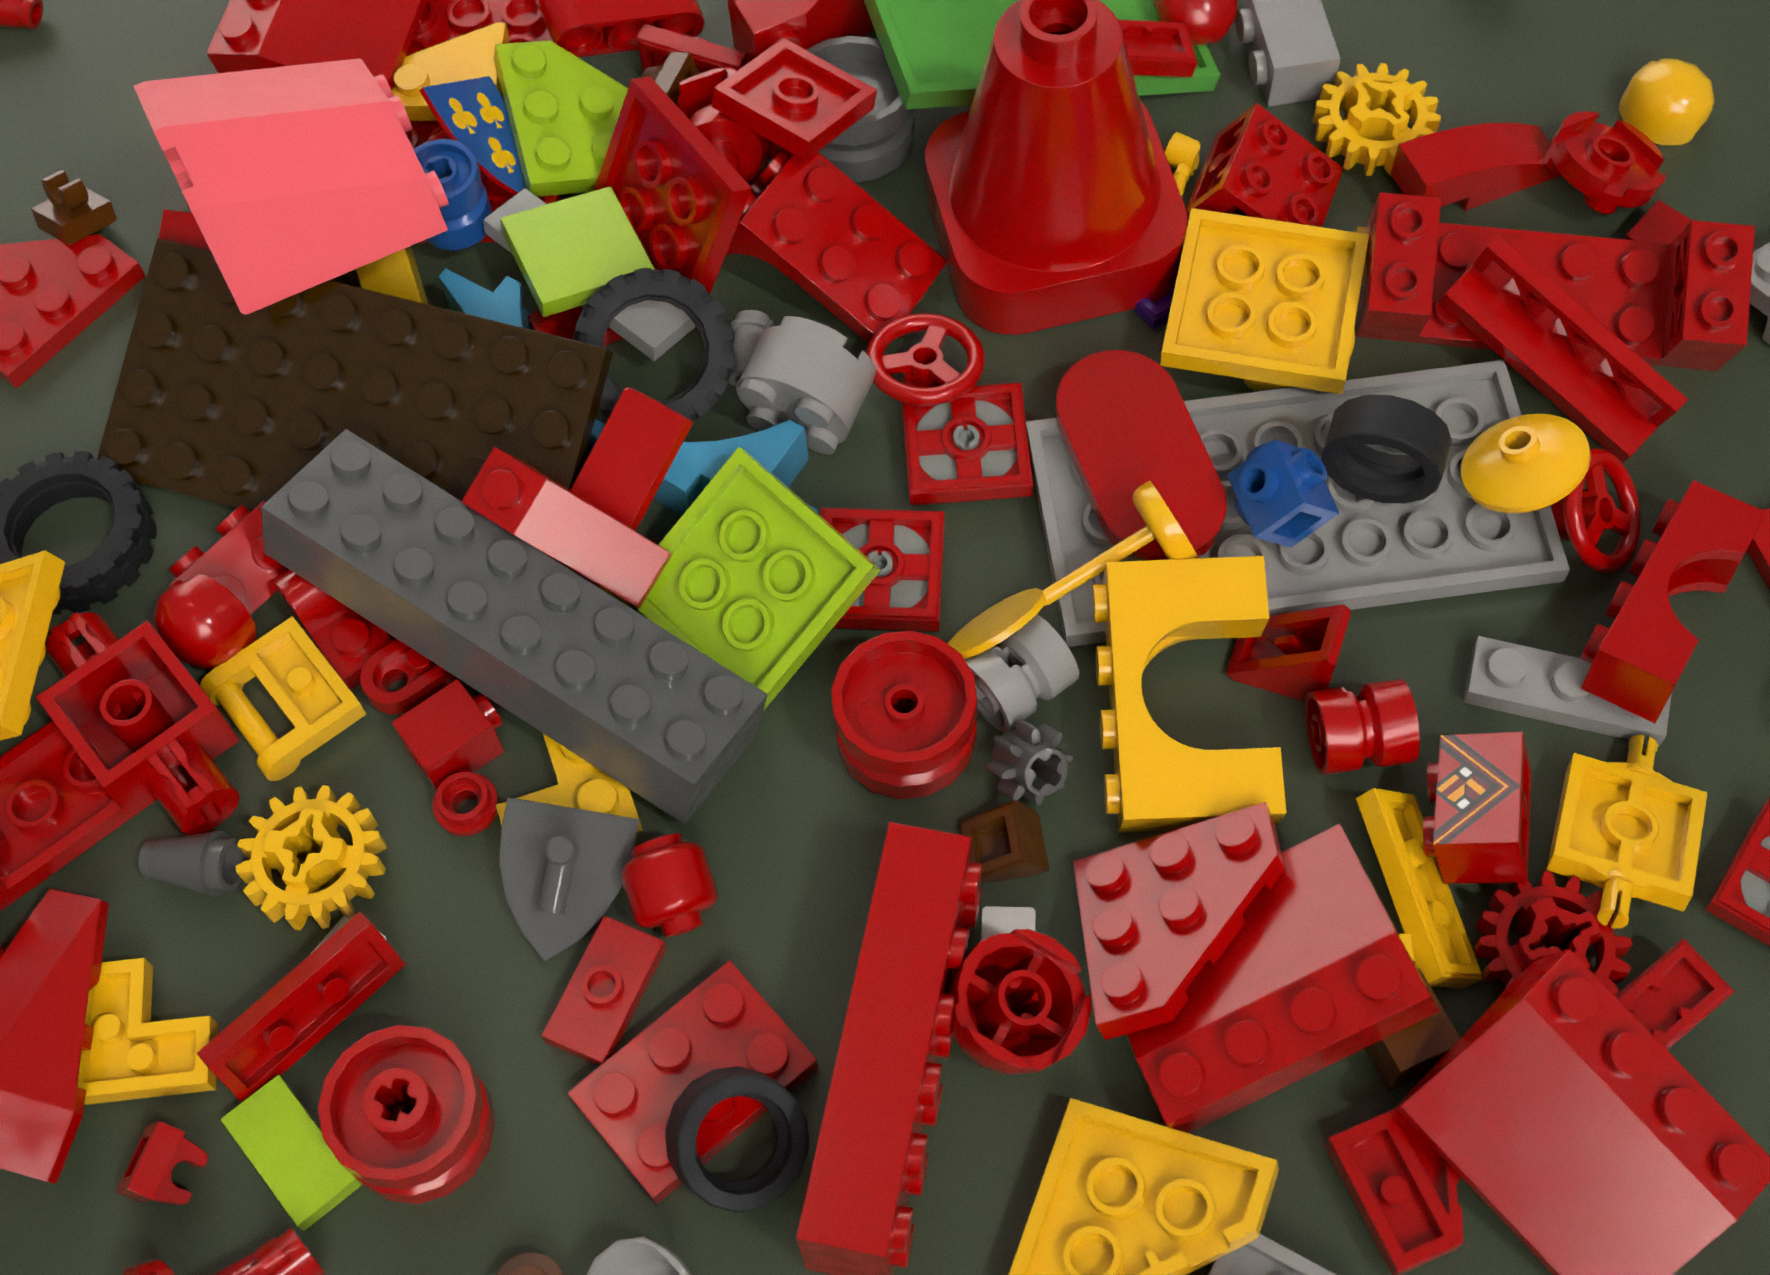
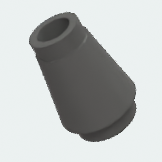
M219 830L159 840L149 839L140 850L138 864L141 875L146 879H155L156 881L217 897L224 891L235 890L240 885L242 879L236 872V866L246 861V856L237 846L239 839L230 838L226 832Z

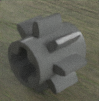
M1019 719L1016 729L1009 730L1001 736L996 735L994 738L996 743L992 751V761L986 764V769L1002 778L997 790L1013 801H1017L1023 796L1034 804L1041 805L1044 796L1056 792L1059 788L1063 789L1068 773V763L1073 760V755L1057 747L1063 734L1044 723L1037 728L1025 720Z

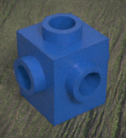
M1274 439L1271 442L1255 447L1247 455L1246 461L1227 474L1237 497L1234 501L1235 508L1242 520L1250 526L1255 538L1292 548L1339 514L1324 481L1328 476L1327 470L1321 459L1308 448H1300Z

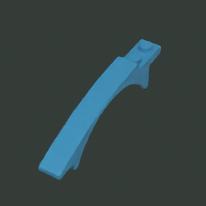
M446 268L439 275L450 310L531 330L527 315H530V311L522 307L523 287L520 282L506 276L495 291L491 292ZM596 419L587 449L588 455L591 453L605 426V423ZM789 419L765 430L741 437L717 441L683 442L653 499L682 516L738 447L748 451L789 488L809 460L805 427ZM810 506L814 511L818 513V510L816 508Z

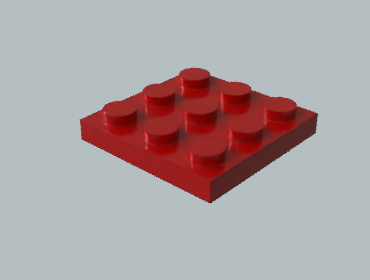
M651 77L633 78L630 81L594 191L611 186L655 270L663 271L664 269L680 272V275L700 282L706 287L705 290L711 294L752 187Z

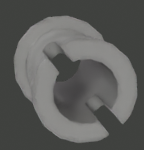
M740 311L735 315V320L730 323L734 333L733 353H735V363L733 370H731L729 382L734 387L737 385L739 376L742 375L767 322L770 321L769 316L761 311Z

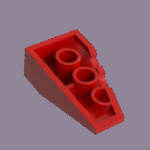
M49 889L0 957V1169L57 1184L84 1113L86 1091L77 1088L81 1052L91 1050L94 1027L85 1024L89 990L100 981L109 903L101 899Z

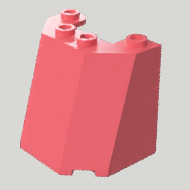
M361 58L151 80L133 86L191 212L240 312L244 315L260 310L448 230L440 208L449 205L448 199L434 170L426 174L424 173L405 132L412 130V125L398 95H393L383 74L373 77Z

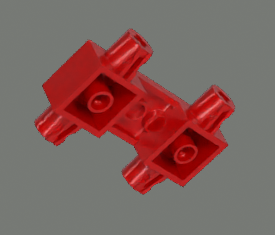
M76 612L60 626L57 625L50 630L51 635L47 638L46 651L65 677L36 696V698L53 721L0 757V912L156 800L161 803L180 830L187 835L211 831L229 818L237 808L240 800L239 793L214 762V759L240 740L216 706L148 620L121 639L117 637L102 616L93 612L82 614ZM83 635L86 641L75 647L72 641L76 637ZM0 944V957H1L2 954L5 952V950L3 949V947H2L1 944Z

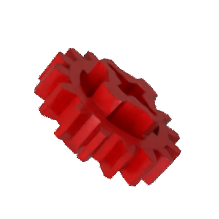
M1543 871L1534 888L1529 881L1516 882L1510 886V894L1501 889L1494 893L1488 903L1491 911H1483L1475 927L1486 936L1479 938L1473 948V952L1476 956L1491 958V962L1486 966L1481 978L1483 982H1493L1500 979L1505 985L1500 994L1501 996L1533 961L1562 952L1557 945L1560 948L1568 945L1566 950L1570 949L1588 968L1591 965L1585 954L1588 949L1595 947L1596 964L1593 974L1616 995L1619 990L1614 983H1621L1629 974L1631 968L1630 965L1619 958L1623 957L1632 947V939L1614 935L1613 931L1616 928H1611L1613 915L1607 926L1599 922L1597 917L1602 901V890L1592 893L1587 898L1579 893L1580 877L1573 875L1565 887H1558L1552 872ZM1516 917L1519 923L1515 930L1520 939L1515 945L1509 947V925L1511 920ZM1541 940H1542V942H1543V944H1544L1545 946H1542V947H1540V948H1537V946L1539 945V943H1540Z

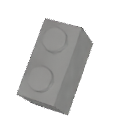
M1245 0L1244 8L1237 10V36L1240 43L1248 44L1250 50V77L1253 85H1261L1267 107L1320 99L1323 85H1334L1341 60L1321 0Z

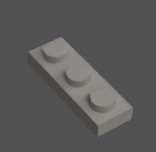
M1478 636L1472 648L1463 703L1626 740L1635 735L1642 734L1645 735L1644 744L1647 743L1649 737H1652L1657 741L1659 747L1667 734L1671 695L1656 724L1580 689L1591 666L1590 663L1577 657Z

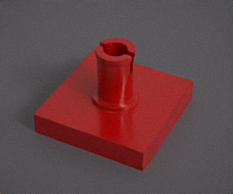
M783 38L715 86L713 89L712 108L770 140L771 144L769 145L768 154L772 160L778 154L779 148H781L789 157L793 153L807 161L874 109L877 89Z

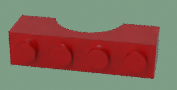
M1695 480L1692 481L1681 503L1669 498L1652 530V533L1661 536L1658 544L1645 539L1629 570V574L1638 577L1635 585L1622 580L1607 608L1605 616L1614 619L1612 626L1609 629L1598 623L1584 648L1580 659L1590 663L1591 666L1580 689L1656 724L1699 641L1679 621L1673 612L1669 598L1688 591L1725 593L1766 511Z

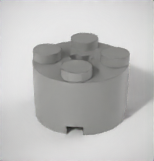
M784 316L779 326H774L773 319L767 322L736 385V392L742 403L750 410L746 420L753 428L762 431L790 419L805 427L808 448L821 454L831 455L835 452L837 445L846 440L871 388L876 374V367L872 359L863 350L858 359L845 350L843 347L848 338L838 331L806 318Z

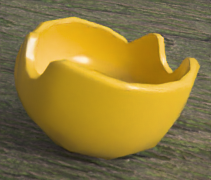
M1663 58L1658 61H1651L1631 78L1620 100L1619 112L1624 122L1637 128L1653 143L1659 145H1683L1692 140L1699 128L1707 121L1713 109L1715 101L1712 82L1696 65L1679 59Z

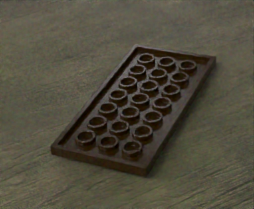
M157 238L97 460H100L102 456L110 458L117 463L121 471L125 469L134 481L235 508L243 504L251 512L263 501L267 502L336 437L347 429L460 501L464 498L494 447L520 458L571 490L583 468L613 352L604 347L330 280L244 315L240 312L211 251Z

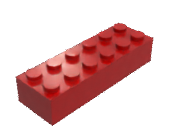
M889 822L796 1237L807 1270L831 1275H893L894 1266L908 1267L915 1224H912L914 1208L907 1207L909 1194L922 1196L929 1153H926L928 1135L921 1133L923 1124L936 1126L943 1092V1084H940L942 1064L936 1063V1058L949 1059L954 1039L951 1027L956 995L947 994L954 970L960 968L968 953L967 946L970 929L964 927H976L981 903L982 888L979 887L983 864L971 862L972 837Z

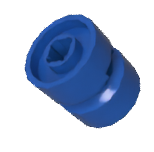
M448 139L427 141L414 148L413 150L424 173L426 174L434 170L449 202V205L440 208L448 230L426 239L427 242L439 249L452 251L469 248L480 242L486 235L483 219L492 213V207L486 188L482 184L481 172L476 157L472 151L462 143Z

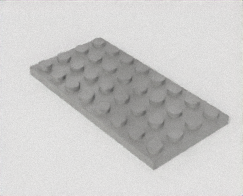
M1505 360L1346 380L1343 395L1289 387L1184 401L1223 484L1227 499L1226 515L1221 532L1216 536L1215 542L1210 549L1200 558L1264 556L1269 616L1342 604L1346 605L1350 610L1559 583L1565 581L1570 571L1550 506L1525 513L1492 511L1471 499L1461 479V463L1472 442L1497 423L1522 415ZM1369 394L1393 395L1413 400L1434 411L1447 424L1452 441L1444 474L1438 490L1424 500L1405 504L1381 503L1359 497L1341 488L1327 476V479L1324 481L1339 514L1292 548L1255 538L1250 526L1242 520L1235 508L1234 501L1237 497L1227 474L1246 461V457L1251 450L1263 443L1276 439L1300 448H1308L1321 459L1334 411L1348 399ZM1056 418L1026 421L1030 463L1054 584L1110 549L1113 545L1107 539L1059 431ZM1367 445L1368 447L1377 451L1396 455H1407L1397 449H1393L1390 447L1382 445ZM1130 554V557L1127 556L1119 562L1145 561V559ZM1105 571L1056 600L1063 638L1068 647L1106 642L1105 623H1094L1092 614V584H1102Z

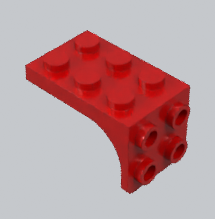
M782 150L778 152L765 170L752 183L751 193L726 253V256L731 254L750 255L776 267L867 343L884 325L892 320L909 315L948 262L821 153L817 152L805 161L793 153L789 157Z

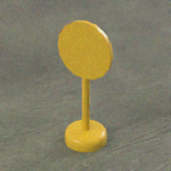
M1149 480L1138 487L1133 494V503L1147 526L1046 589L1033 588L1024 590L993 605L968 622L947 644L961 653L964 660L983 653L1020 630L1038 614L1043 606L1052 604L1105 571L1107 562H1119L1156 539L1169 560L1194 559L1197 557V554L1165 501Z

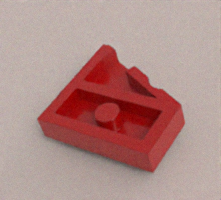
M1396 1108L1328 1138L1325 1147L1392 1275H1402L1460 1248L1464 1243L1462 1207L1458 1203L1457 1184L1461 1179L1460 1175Z

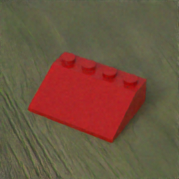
M230 0L206 54L218 73L361 58L373 77L380 74L385 76L392 91L395 84L394 74L404 62L428 0Z
M1340 823L1282 852L1285 867L1284 873L1270 891L1263 888L1259 891L1242 914L1246 924L1214 966L1208 963L1203 966L1185 990L1189 1000L1173 1021L1127 1034L1139 1067L1166 1125L1170 1128L1185 1133H1192L1440 1012Z
M1570 949L1533 961L1395 1107L1553 1275H1673L1735 1223L1770 1182V1156Z

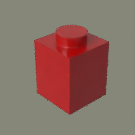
M458 679L391 722L406 750L436 791L441 782L448 776L458 772L474 773L504 753V749L495 732V729L503 725L500 716L485 695L480 693L472 698Z

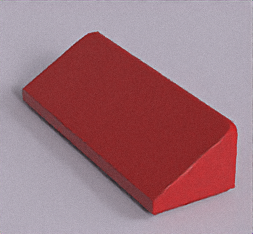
M626 387L571 491L632 529L637 530L694 422L658 400L632 387Z

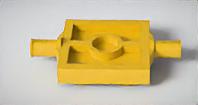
M1642 734L1635 735L1629 739L1626 763L1604 762L1573 753L1566 769L1546 868L1548 871L1568 877L1573 875L1580 877L1581 881L1602 888L1603 895L1597 918L1601 924L1607 926L1613 915L1611 928H1623L1628 924L1631 897L1684 912L1693 896L1708 792L1675 783L1660 773L1655 772L1653 765L1658 743L1654 738L1649 737L1643 749L1645 735Z

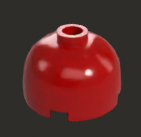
M1014 929L1010 933L992 935L977 943L967 953L960 968L954 970L947 994L956 995L951 1031L960 1048L981 1067L1004 1075L1036 1073L1070 1055L1086 1034L1092 1010L1090 993L1084 995L1083 983L1078 976L1082 969L1075 956L1054 938L1031 929Z

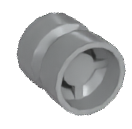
M1036 615L1020 630L999 643V647L993 646L983 653L965 659L975 678L978 712L993 727L1004 733L1014 728L1019 719L1025 720L1037 710V698L1046 702L1052 700L1079 680V669L1071 650L1060 634L1039 615Z

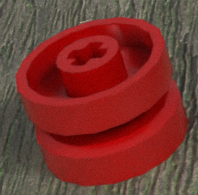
M911 630L878 635L858 645L840 664L831 689L838 754L850 775L871 792L895 799L927 797L952 785L969 765L977 742L975 678L961 653L938 637Z
M396 1025L368 1033L342 1052L326 1076L318 1106L323 1139L339 1163L352 1173L364 1187L388 1201L420 1204L448 1196L474 1176L488 1154L495 1125L490 1092L453 1041L424 1027Z

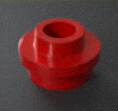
M473 772L454 773L445 778L439 785L433 798V813L439 825L448 833L456 836H472L484 831L495 820L498 814L496 805L499 804V796L492 782L485 776ZM467 799L478 801V805L472 811L465 814L457 813V808L463 801Z

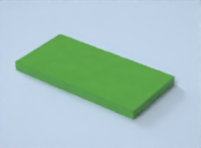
M864 0L904 108L921 109L971 106L997 22L1002 14L1018 0ZM1099 0L1114 13L1117 19L1159 21L1156 8L1153 6L1154 0ZM1205 44L1193 45L1198 63L1192 77L1133 76L1138 95L1140 96L1213 91L1221 75Z

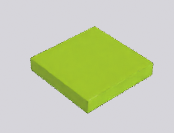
M611 186L500 217L501 232L543 317L586 305L590 297L616 276L631 273L641 268L655 270Z

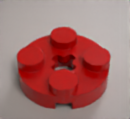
M1583 111L1573 113L1565 118L1552 138L1551 146L1544 156V162L1549 170L1563 176L1573 187L1584 193V200L1589 207L1600 213L1612 214L1618 206L1625 208L1640 207L1647 204L1665 181L1666 173L1660 175L1658 169L1664 162L1663 156L1658 147L1645 134L1617 119L1613 127L1596 123L1595 121L1601 113Z

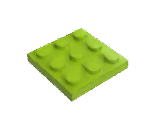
M738 447L659 543L661 547L673 553L642 606L636 608L655 624L767 693L765 710L881 569L748 451Z

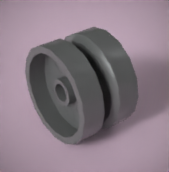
M845 36L827 39L807 49L810 53L877 89L874 109L822 148L819 153L855 183L879 179L898 169L911 153L915 136L914 113L912 109L904 108L879 40L867 37Z

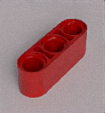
M538 0L539 9L552 41L576 57L639 50L636 37L644 24L689 37H697L705 27V18L697 0Z

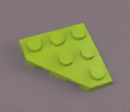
M552 41L495 44L494 63L526 189L537 197L594 191L628 88Z

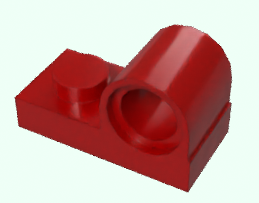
M291 570L275 578L273 581L287 605L346 686L351 690L361 684L360 674L366 660L372 654L392 642L387 632Z

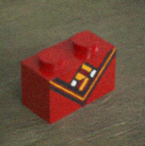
M1523 732L1440 735L1439 762H1429L1427 767L1428 795L1430 802H1436L1435 816L1424 817L1423 842L1426 856L1437 857L1444 884L1528 882L1532 771Z

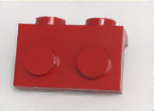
M263 501L251 512L242 504L215 528L222 536L217 543L205 553L197 545L194 546L168 570L176 578L169 584L168 588L178 580L186 582L198 574H204L227 587L252 615L278 591L273 580L290 570L264 553L261 507L266 502Z

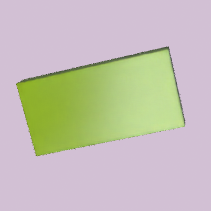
M279 1074L220 1119L294 1223L302 1231L307 1230L362 1186L355 1176L339 1163L324 1141L320 1127Z

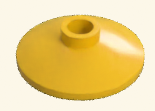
M1527 414L1513 417L1490 427L1472 442L1461 463V479L1471 499L1489 510L1501 513H1525L1539 510L1569 495L1584 479L1591 460L1589 443L1583 431L1565 418L1550 414Z

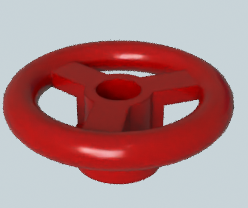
M918 313L892 320L874 334L866 349V354L872 359L876 367V374L873 380L875 386L887 396L911 405H939L963 396L979 381L985 365L984 349L976 334L963 323L939 314ZM926 331L922 342L912 346L908 352L884 355L889 344L900 336L912 332ZM946 335L959 342L966 352L967 364L961 374L943 361L941 346ZM901 373V382L894 379L890 374Z
M1593 448L1590 449L1591 460L1584 479L1569 495L1552 504V514L1559 536L1563 540L1571 542L1582 562L1599 573H1614L1624 568L1636 551L1641 526L1639 500L1632 478L1623 463L1612 453L1603 449ZM1604 472L1614 485L1620 509L1615 506L1612 496L1607 492ZM1585 479L1587 483V488H1583ZM1611 529L1620 534L1616 548L1609 555L1603 554L1596 547L1603 530Z

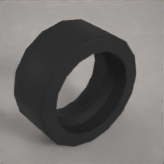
M1367 394L1348 399L1335 409L1321 461L1327 470V475L1341 488L1369 500L1381 503L1405 504L1424 500L1438 490L1444 474L1452 439L1447 424L1434 411L1413 400L1393 395ZM1367 445H1382L1397 449L1407 455L1389 454L1374 450Z
M740 1066L713 1069L690 1082L673 1103L665 1128L667 1157L678 1179L708 1205L734 1213L762 1209L784 1196L800 1176L809 1150L807 1119L796 1097L764 1073ZM746 1096L756 1099L766 1106L776 1123L777 1138L772 1154L759 1171L746 1179L729 1181L715 1177L704 1168L697 1154L696 1137L701 1121L712 1107L722 1100L730 1097Z

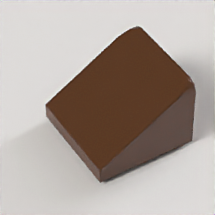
M1014 800L959 821L961 835L972 837L971 862L983 864L980 884L1036 876L1049 871L1040 818L1035 810Z

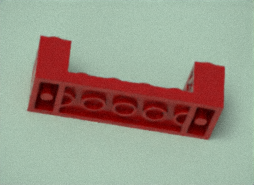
M1382 192L1379 193L1366 223L1365 234H1369L1359 295L1355 337L1492 350L1445 309L1439 301L1475 263L1486 247L1500 234L1649 365L1718 371L1747 346L1755 226L1691 220L1672 243L1439 223L1441 198Z

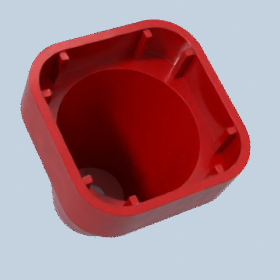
M1099 0L1016 1L1002 14L997 22L970 111L954 115L940 124L930 136L925 149L928 208L943 257L948 261L946 267L959 307L966 317L979 327L1005 335L1026 334L1136 309V303L1145 298L1156 302L1168 294L1175 286L1187 229V212L1152 118L1140 101L1122 30L1114 13Z

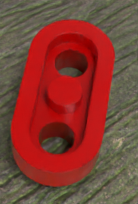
M397 638L372 654L364 663L360 674L361 687L372 706L380 712L393 715L408 712L456 679H459ZM399 680L407 681V684L402 689L394 692L388 691L394 682Z

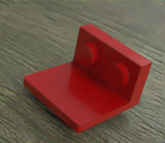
M1256 103L1216 134L1186 207L1187 220L1189 221L1191 208L1232 214L1238 207L1250 217L1322 227L1343 169L1338 163Z

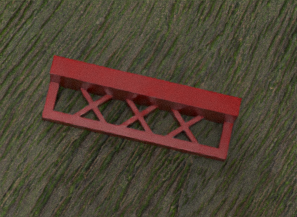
M1500 234L1486 247L1475 263L1439 301L1445 309L1622 463L1628 460L1660 425L1673 416L1689 400Z

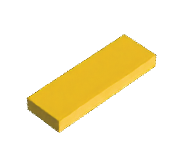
M1372 788L1357 797V804L1405 934L1411 933L1417 969H1421L1431 987L1464 989L1482 980L1481 970L1448 884L1443 882L1437 857H1427L1425 854L1423 842L1424 819L1413 794Z

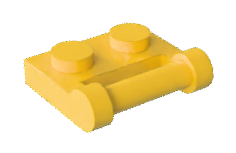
M293 616L242 649L227 662L211 670L205 675L200 684L201 689L212 703L222 706L258 755L257 766L269 781H279L288 777L297 769L301 759L367 715L360 702ZM254 677H257L294 726L293 730L278 739L242 691L244 684Z

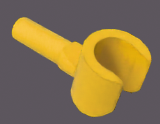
M1176 132L1166 147L1165 155L1169 166L1176 168L1173 176L1182 197L1189 176L1194 175L1199 168L1200 143L1191 137Z

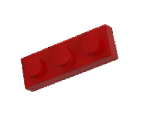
M359 912L196 1054L242 1103L278 1074L281 1076L406 964L375 926Z

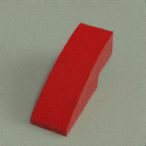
M1523 123L1468 125L1431 133L1398 144L1391 170L1392 177L1405 195L1441 198V207L1458 201L1464 211L1560 176L1549 170L1544 162V156L1551 146L1548 138L1539 126Z

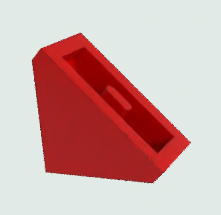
M1342 604L1269 616L1270 619L1261 637L1237 638L1226 675L1233 681L1306 702L1308 692L1328 689L1352 611Z

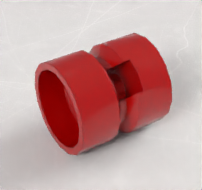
M1403 679L1363 684L1358 696H1355L1352 691H1347L1344 687L1308 692L1305 705L1308 743L1312 759L1320 775L1360 770L1365 758H1368L1375 767L1416 762L1420 747L1418 716L1413 695L1408 684Z

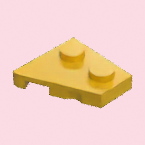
M506 23L489 25L405 57L402 66L394 74L395 84L392 93L400 98L410 121H437L419 91L422 87L490 76L498 91L502 94L494 63L495 44L509 43L510 37Z

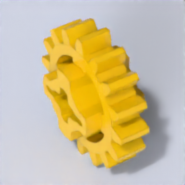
M1380 63L1377 73H1369L1363 64H1357L1354 77L1339 71L1336 73L1334 85H1323L1320 100L1316 102L1313 123L1317 124L1315 140L1316 142H1328L1325 152L1328 157L1332 158L1342 154L1345 157L1343 168L1346 170H1350L1356 163L1364 165L1366 176H1372L1376 166H1384L1386 172L1392 176L1391 170L1398 144L1437 132L1441 120V115L1435 113L1438 99L1433 96L1424 97L1427 83L1424 80L1414 84L1407 82L1409 74L1407 69L1401 70L1394 76L1388 74L1386 63ZM1342 109L1346 112L1344 121L1340 116ZM1409 118L1412 123V129L1407 126Z
M322 785L316 799H310L301 786L295 788L293 795L294 803L285 806L276 797L269 800L274 814L268 820L258 816L250 818L249 822L258 834L255 839L246 838L238 841V848L250 860L238 864L236 872L245 884H248L243 890L255 907L262 905L261 910L270 921L276 923L285 915L292 928L301 931L308 916H313L322 929H326L330 925V912L339 909L342 914L351 918L355 915L350 901L356 895L367 899H372L375 895L366 880L368 876L385 874L386 868L375 854L387 849V846L380 832L374 831L379 825L368 808L360 810L361 806L353 794L348 792L337 802V797L330 786ZM338 825L343 826L351 833L353 846L347 845L337 831ZM271 869H277L282 875V880L286 884L285 891L275 886Z

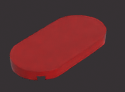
M1102 351L1089 355L1075 363L1065 373L1057 390L1056 421L1107 539L1114 546L1147 526L1133 503V494L1138 487L1150 480L1197 554V557L1194 559L1200 558L1210 549L1215 542L1216 536L1221 532L1226 515L1227 499L1223 484L1172 377L1154 360L1131 351ZM1156 539L1132 553L1138 558L1145 559V561L1169 560Z

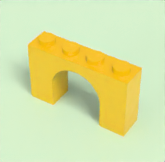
M1264 556L1107 562L1102 584H1092L1094 623H1105L1106 646L1096 647L1098 686L1109 685L1110 710H1100V739L1102 749H1113L1115 774H1104L1106 814H1117L1119 833L1173 831L1266 802L1274 818L1275 827H1277L1286 815L1281 747L1203 750L1186 746L1169 737L1157 726L1146 708L1142 694L1143 671L1158 653L1171 645L1196 639L1261 637L1270 619Z

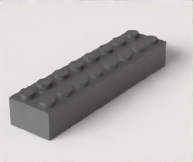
M347 429L261 507L265 554L683 824L687 823L757 735L767 693L532 545L492 522Z

